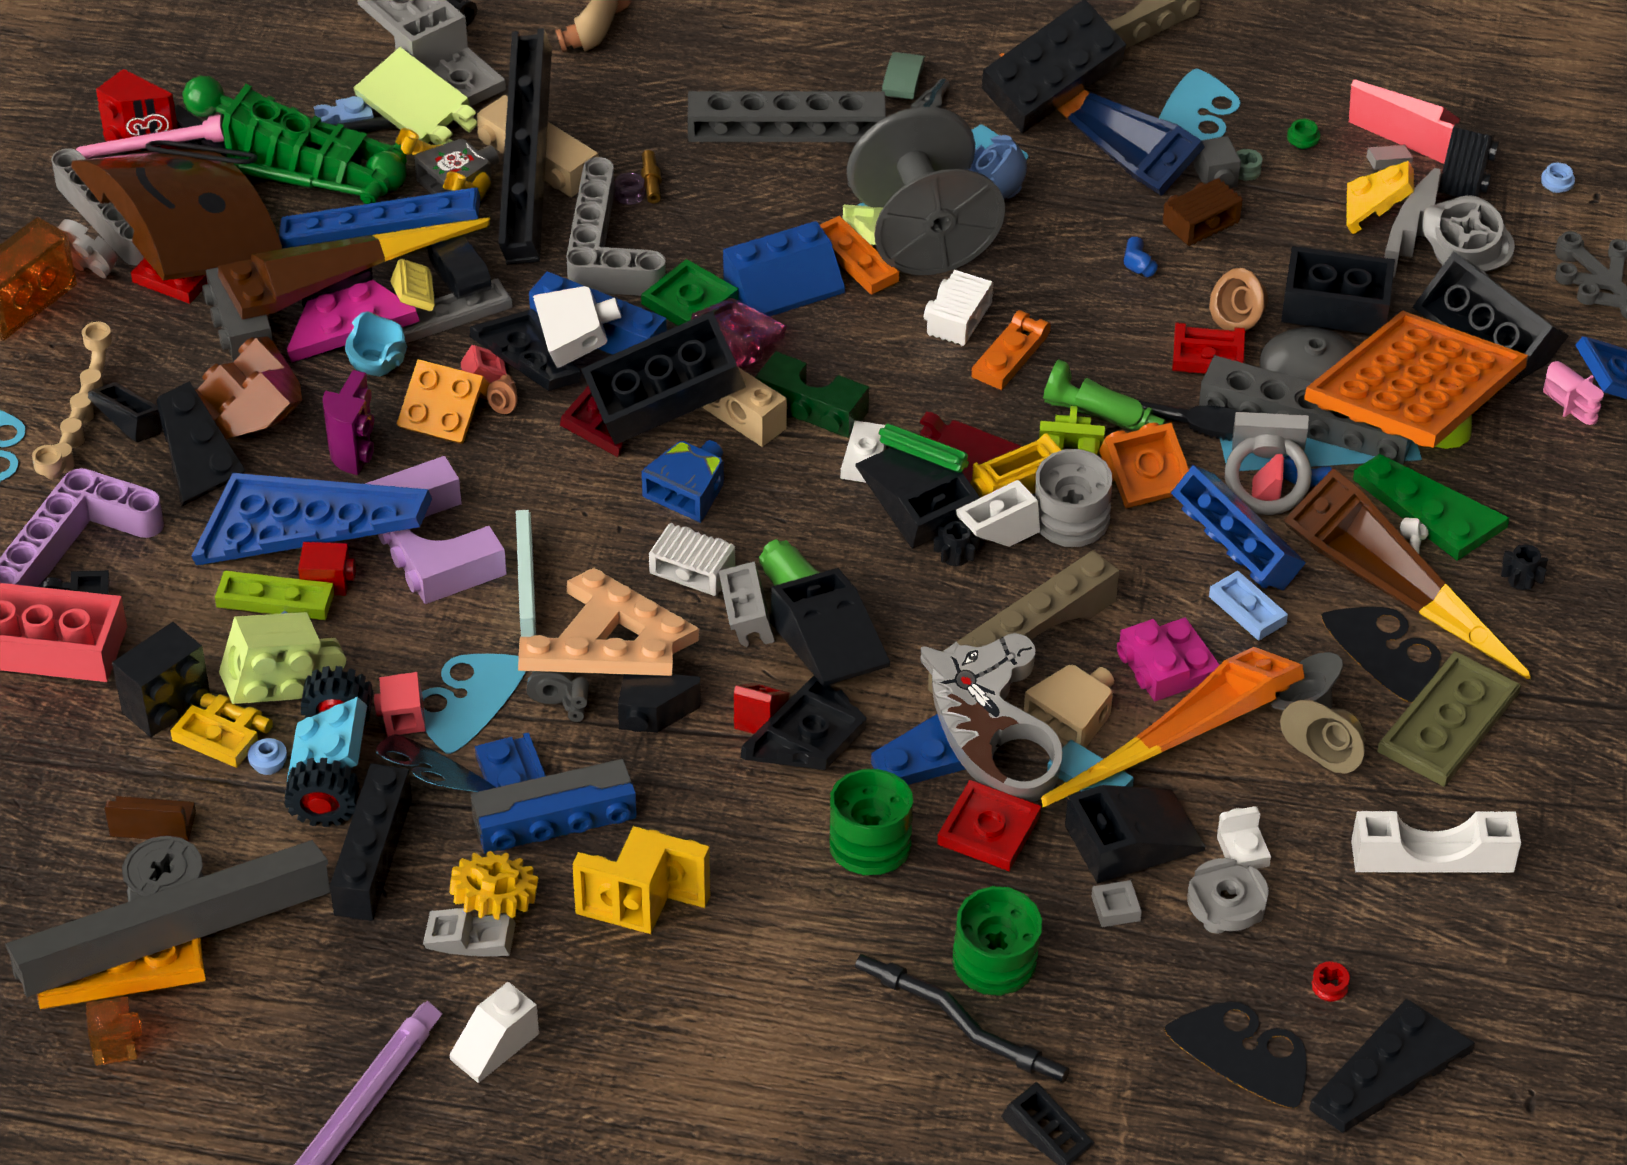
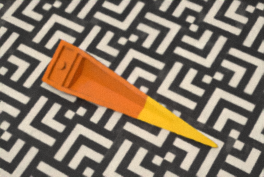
M1252 647L1224 660L1185 698L1135 738L1094 766L1041 797L1043 807L1276 700L1275 693L1286 691L1290 688V685L1304 679L1303 665L1256 647Z

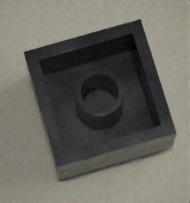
M171 622L112 662L122 714L150 737L170 727L186 713L191 705L199 707L201 697L206 693H210L202 645L174 622Z

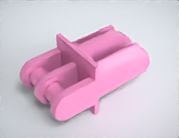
M1559 361L1552 362L1547 370L1543 393L1564 407L1563 417L1571 413L1585 424L1593 425L1597 423L1598 412L1601 408L1600 401L1603 400L1604 393L1593 384L1594 376L1591 375L1584 379L1564 363Z

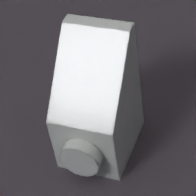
M1019 480L956 509V515L977 537L1008 547L1040 532L1038 500Z
M505 983L477 1006L451 1051L450 1060L477 1083L481 1082L539 1035L537 1005L511 983Z

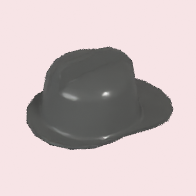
M1331 652L1317 653L1299 662L1303 665L1304 679L1290 685V688L1286 691L1275 693L1276 700L1269 702L1273 708L1280 709L1282 712L1290 703L1298 700H1313L1332 709V686L1343 670V660L1338 654Z

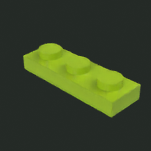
M224 570L215 595L216 608L267 614H280L283 611L287 613L307 612L310 619L326 620L334 596L333 583Z

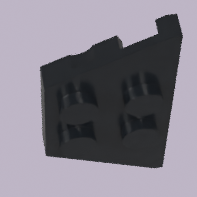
M813 676L742 745L740 758L748 761L826 770L865 730L867 718L857 707L850 704L849 698L842 690L834 691L830 685L823 687L818 679Z

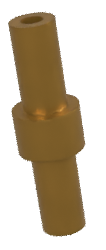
M645 150L642 153L643 168L641 169V180L643 186L646 187L648 202L657 203L661 199L659 185L662 181L660 168L656 166L654 151Z

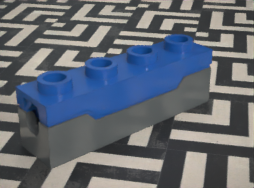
M623 759L471 793L473 821L484 854L488 853V851H504L515 846L542 842L550 838L571 833H581L588 829L610 824H620L637 818L636 793Z

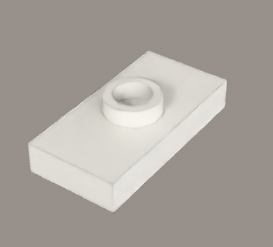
M862 421L854 422L841 467L840 479L866 483L855 465L886 449V445L880 442V435L878 434L880 428H884L885 425Z

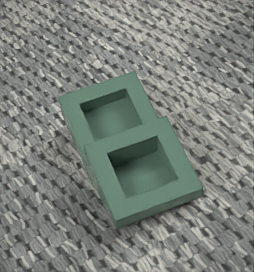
M893 52L882 86L885 96L914 99L918 91L919 77L924 68L925 56Z

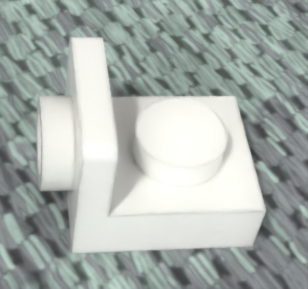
M1257 806L1243 809L1235 808L1228 812H1223L1220 814L1217 839L1225 858L1237 860L1236 865L1243 866L1246 869L1249 868V865L1256 869L1270 866L1271 855L1258 827L1260 812Z

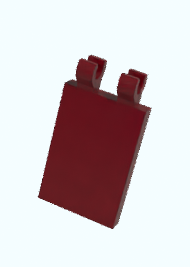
M926 412L920 420V424L925 426L919 435L968 454L967 461L969 465L963 469L962 473L969 483L972 480L974 463L977 462L980 465L1023 447L954 419L948 426L933 412Z

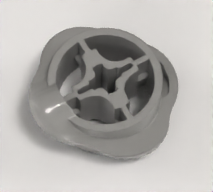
M1461 196L1450 201L1430 205L1425 209L1422 223L1423 233L1431 243L1434 253L1442 265H1444L1453 251L1471 261L1484 272L1509 266L1512 262L1515 248L1513 237L1506 229L1500 213L1488 201L1476 196Z

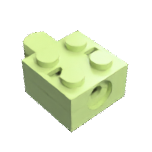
M307 612L234 616L219 674L232 704L302 699L304 684L308 675L312 676V672L316 669L322 673L323 667L329 666L331 671H335L336 666H343L344 668L346 657L337 638H318Z

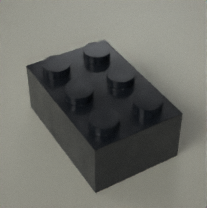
M1292 246L1281 322L1374 334L1387 323L1395 259Z

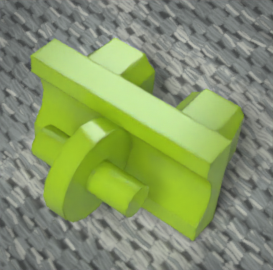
M1070 406V416L1056 415L1055 422L1040 421L1039 438L1047 433L1061 450L1063 448L1081 449L1098 456L1099 449L1104 441L1105 426L1090 425L1091 417L1077 416L1078 406Z

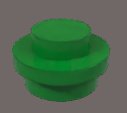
M1298 119L1289 127L1287 139L1297 148L1307 149L1318 144L1320 132L1315 122L1309 119Z

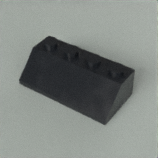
M1454 251L1412 306V308L1428 320L1527 354L1526 368L1509 382L1511 384H1515L1547 365L1569 336L1471 261Z

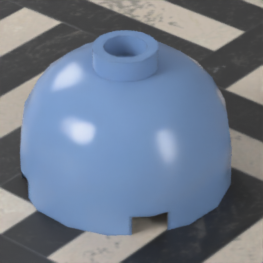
M995 136L990 139L994 144L986 149L982 145L975 149V157L970 171L980 173L993 181L1001 191L1004 199L1012 198L1021 190L1027 171L1026 159L1020 147L1010 136Z

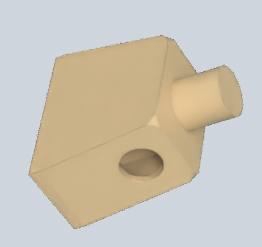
M1067 665L1025 692L1024 712L1050 726L1064 745L1073 740L1086 748L1111 714L1113 692L1110 687L1114 685V678L1103 667L1097 668L1089 675L1075 665Z

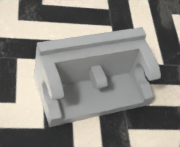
M755 561L720 570L719 576L731 630L735 629L740 644L745 647L749 646L747 635L752 632H758L764 644L775 642L764 589Z

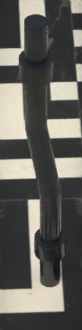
M860 954L857 958L855 968L881 979L882 985L895 991L903 989L939 1005L974 1044L1016 1062L1017 1068L1033 1074L1036 1071L1061 1083L1066 1081L1070 1072L1069 1067L1042 1056V1051L1026 1044L1021 1047L983 1030L948 991L908 974L906 968L893 962L887 965L864 954Z

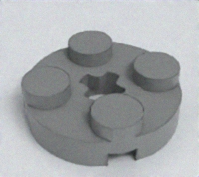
M64 219L50 235V241L69 255L66 259L74 268L83 271L87 267L98 276L106 278L118 260L115 251L100 236H97L94 240L85 233L89 228L76 221Z
M1219 858L1207 861L1196 869L1194 877L1189 882L1187 902L1193 915L1204 923L1207 931L1215 934H1220L1224 931H1239L1263 920L1269 890L1265 878L1256 868L1249 865V868L1246 869L1243 866L1236 865L1237 860ZM1227 890L1229 894H1236L1237 896L1233 899H1226L1221 897V891Z

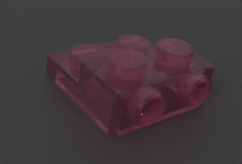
M733 298L695 312L691 316L692 320L713 311L738 367H744L760 360L764 347L783 339L787 328L786 325Z

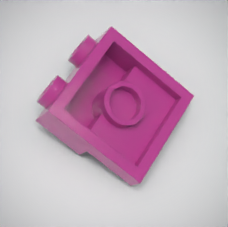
M1186 617L1159 626L1154 619L1120 631V640L1117 643L1118 655L1123 663H1128L1135 673L1138 685L1141 689L1147 690L1154 702L1197 687L1220 665Z

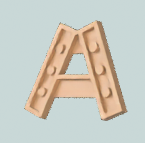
M592 568L567 580V594L586 605L558 638H547L542 635L520 637L518 671L672 676L673 654L699 641V628L661 607L656 602L635 592L628 586L607 576L602 571ZM618 624L639 635L635 641L620 638L607 639Z

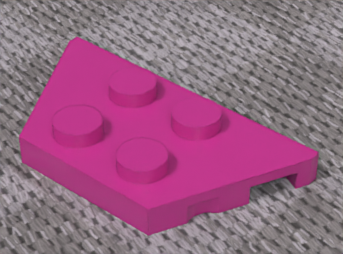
M374 280L358 283L349 288L330 294H323L318 298L308 300L287 348L290 360L295 362L345 346L346 340L354 328L353 320L363 312L374 313L380 317L395 321L401 327L420 322L416 308L401 303L397 295Z

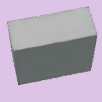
M1131 880L1092 886L1091 897L1101 927L1141 920L1142 911Z

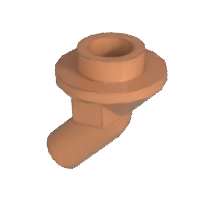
M508 374L501 376L500 380L493 381L487 388L488 403L497 413H511L517 406V388L512 376Z

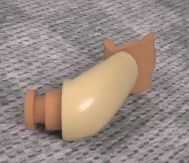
M591 0L582 13L574 18L575 24L566 26L567 30L563 32L561 29L556 30L562 52H566L569 46H573V49L583 46L584 51L598 46L606 36L615 13L626 9L631 0Z

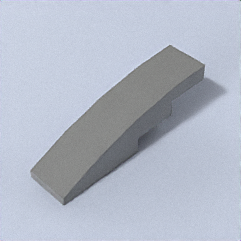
M1434 168L1415 187L1414 192L1410 194L1402 205L1391 228L1384 258L1395 259L1394 278L1398 257H1412L1416 236L1425 237L1422 228L1423 215L1428 206L1435 205L1441 169Z

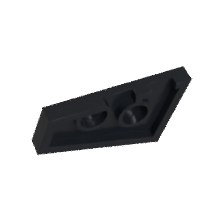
M533 309L470 326V338L486 349H489L547 391L580 382L581 371L573 361L562 367H556L548 351L540 319Z
M190 381L158 396V411L165 440L168 442L171 466L178 484L181 507L226 485L232 473H245L246 470Z

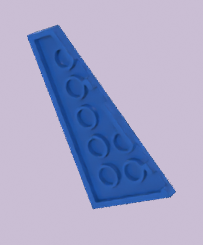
M232 473L191 557L197 566L301 548L303 542L330 543L417 528L422 524L431 504L432 496L428 489Z

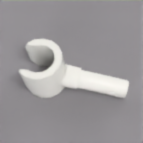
M1404 518L1400 525V533L1405 539H1410V545L1419 554L1421 540L1427 538L1428 529L1424 524H1420L1421 522L1418 518Z

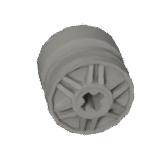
M1065 449L1055 452L1041 462L1036 471L1035 498L1038 500L1040 534L1050 542L1064 547H1082L1097 541L1105 534L1110 524L1112 472L1107 463L1096 454L1081 449Z

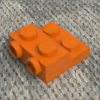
M1157 422L1149 423L1142 426L1138 431L1129 433L1123 430L1113 432L1106 436L1099 449L1101 458L1107 463L1112 472V482H1116L1125 509L1174 497L1171 494L1172 490L1189 470L1171 422L1159 425Z

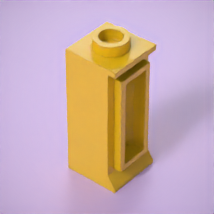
M1045 433L1035 442L980 465L977 462L974 463L970 484L980 498L1016 480H1019L1031 494H1034L1036 471L1039 465L1052 453L1062 450Z

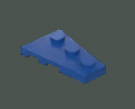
M938 714L871 753V764L874 769L894 773L903 779L907 785L965 770L946 738Z

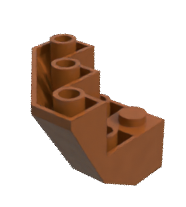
M268 336L249 338L238 349L240 355L233 363L220 365L217 363L210 367L202 376L205 381L195 390L225 439L274 427L286 418L302 401L299 380Z

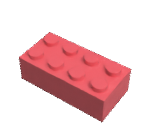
M0 583L1 671L108 682L113 668L112 662L116 660L127 629L122 596Z

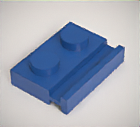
M529 732L524 733L523 738L513 740L512 737L475 746V756L482 775L486 781L496 788L545 777Z

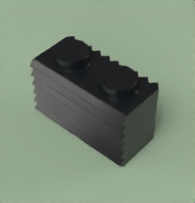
M1458 123L1453 126L1438 192L1458 197H1480L1481 193L1487 194L1491 181V174L1486 173L1489 160L1495 161L1499 148V142L1494 141L1496 132Z

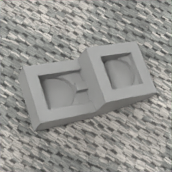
M464 908L430 911L423 944L426 949L456 955L479 957L510 956L516 922L507 914H501L499 920H495L493 915L484 916L483 918L473 917L470 912L466 913Z

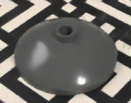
M1314 327L1296 328L1278 334L1265 345L1260 357V368L1314 382L1356 347L1343 336L1330 330Z

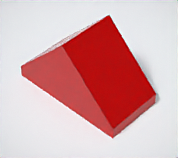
M757 683L735 685L734 729L752 734L756 733L788 701L790 692Z

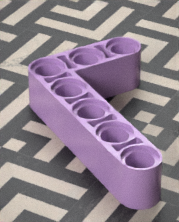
M79 468L69 471L0 557V583L38 587L89 521L138 537L148 538L158 535L164 527L159 495L151 489L92 470Z

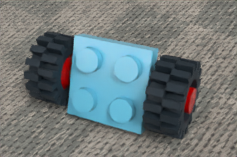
M326 666L323 667L322 673L316 669L312 672V676L308 675L304 684L301 714L305 715V719L298 722L296 726L284 804L285 808H289L288 813L291 816L298 814L297 820L302 823L309 819V825L316 826L317 822H322L323 827H330L331 821L336 826L341 825L343 819L345 821L351 819V814H354L359 782H357L358 777L356 773L351 774V768L358 765L363 729L366 726V721L368 722L370 718L374 690H372L370 681L365 682L366 676L361 673L356 677V670L349 668L348 672H342L343 666H336L335 671H331L330 667Z

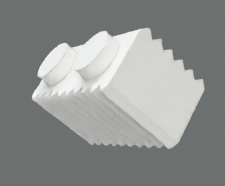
M954 270L948 280H942L937 298L927 303L924 311V320H927L928 335H934L936 338L940 337L942 340L946 339L948 342L953 341L955 344L959 343L961 346H964L992 303L993 282Z
M673 523L668 524L649 552L650 574L718 597L719 592L722 590L719 571L735 567V546L732 543L729 544L720 538L714 539L712 536L708 538L705 534L696 533L689 527L675 526Z

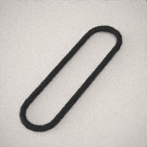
M156 140L146 144L147 150L152 152L234 164H251L258 159L255 154L250 152L181 142ZM157 145L173 146V147H180V148H187V149H194V150H201V151H210V152H217V153H223V154L244 156V157H249L250 159H235V158H228V157H220V156H213V155H206V154H199V153H192V152H185V151H178V150L157 148V147H153V146H157Z

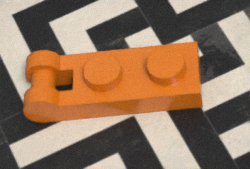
M1018 310L1008 327L973 365L972 378L1002 390L1046 340L1051 329V323L1043 319L1036 321L1030 318L1029 313ZM1027 331L1030 333V335L1023 334V332Z

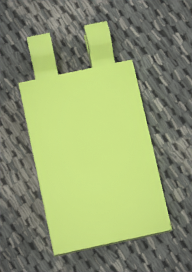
M401 47L353 87L355 95L362 98L366 104L400 130L407 128L416 132L419 136L418 140L426 143L431 141L435 145H443L452 142L453 140L450 137L453 134L446 126L453 120L468 132L477 126V120L473 118L476 112L470 107L468 97Z

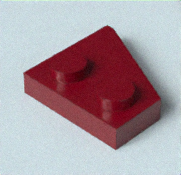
M587 386L561 416L560 426L610 454L619 457L623 442L617 445L614 444L590 388Z

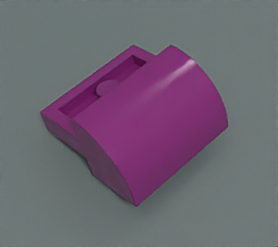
M352 370L339 394L325 391L323 395V409L330 459L340 470L354 475L360 473L365 462H370L374 452V443L370 441V434L374 427V415L370 412L372 392L371 389H368L366 373Z

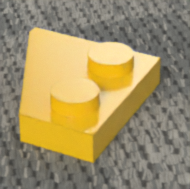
M1409 161L1398 165H1391L1384 170L1359 177L1347 183L1346 225L1352 234L1362 229L1358 223L1373 212L1381 216L1392 205L1402 201L1414 192V169Z

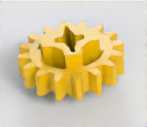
M488 851L487 857H481L479 854L473 853L472 861L462 858L459 861V867L453 866L449 892L454 895L455 904L464 903V911L466 913L475 909L478 911V917L483 918L485 915H493L495 920H499L501 913H506L513 918L516 916V909L527 912L529 904L535 903L538 876L533 875L534 868L532 866L523 867V859L509 860V853L494 855L492 851Z

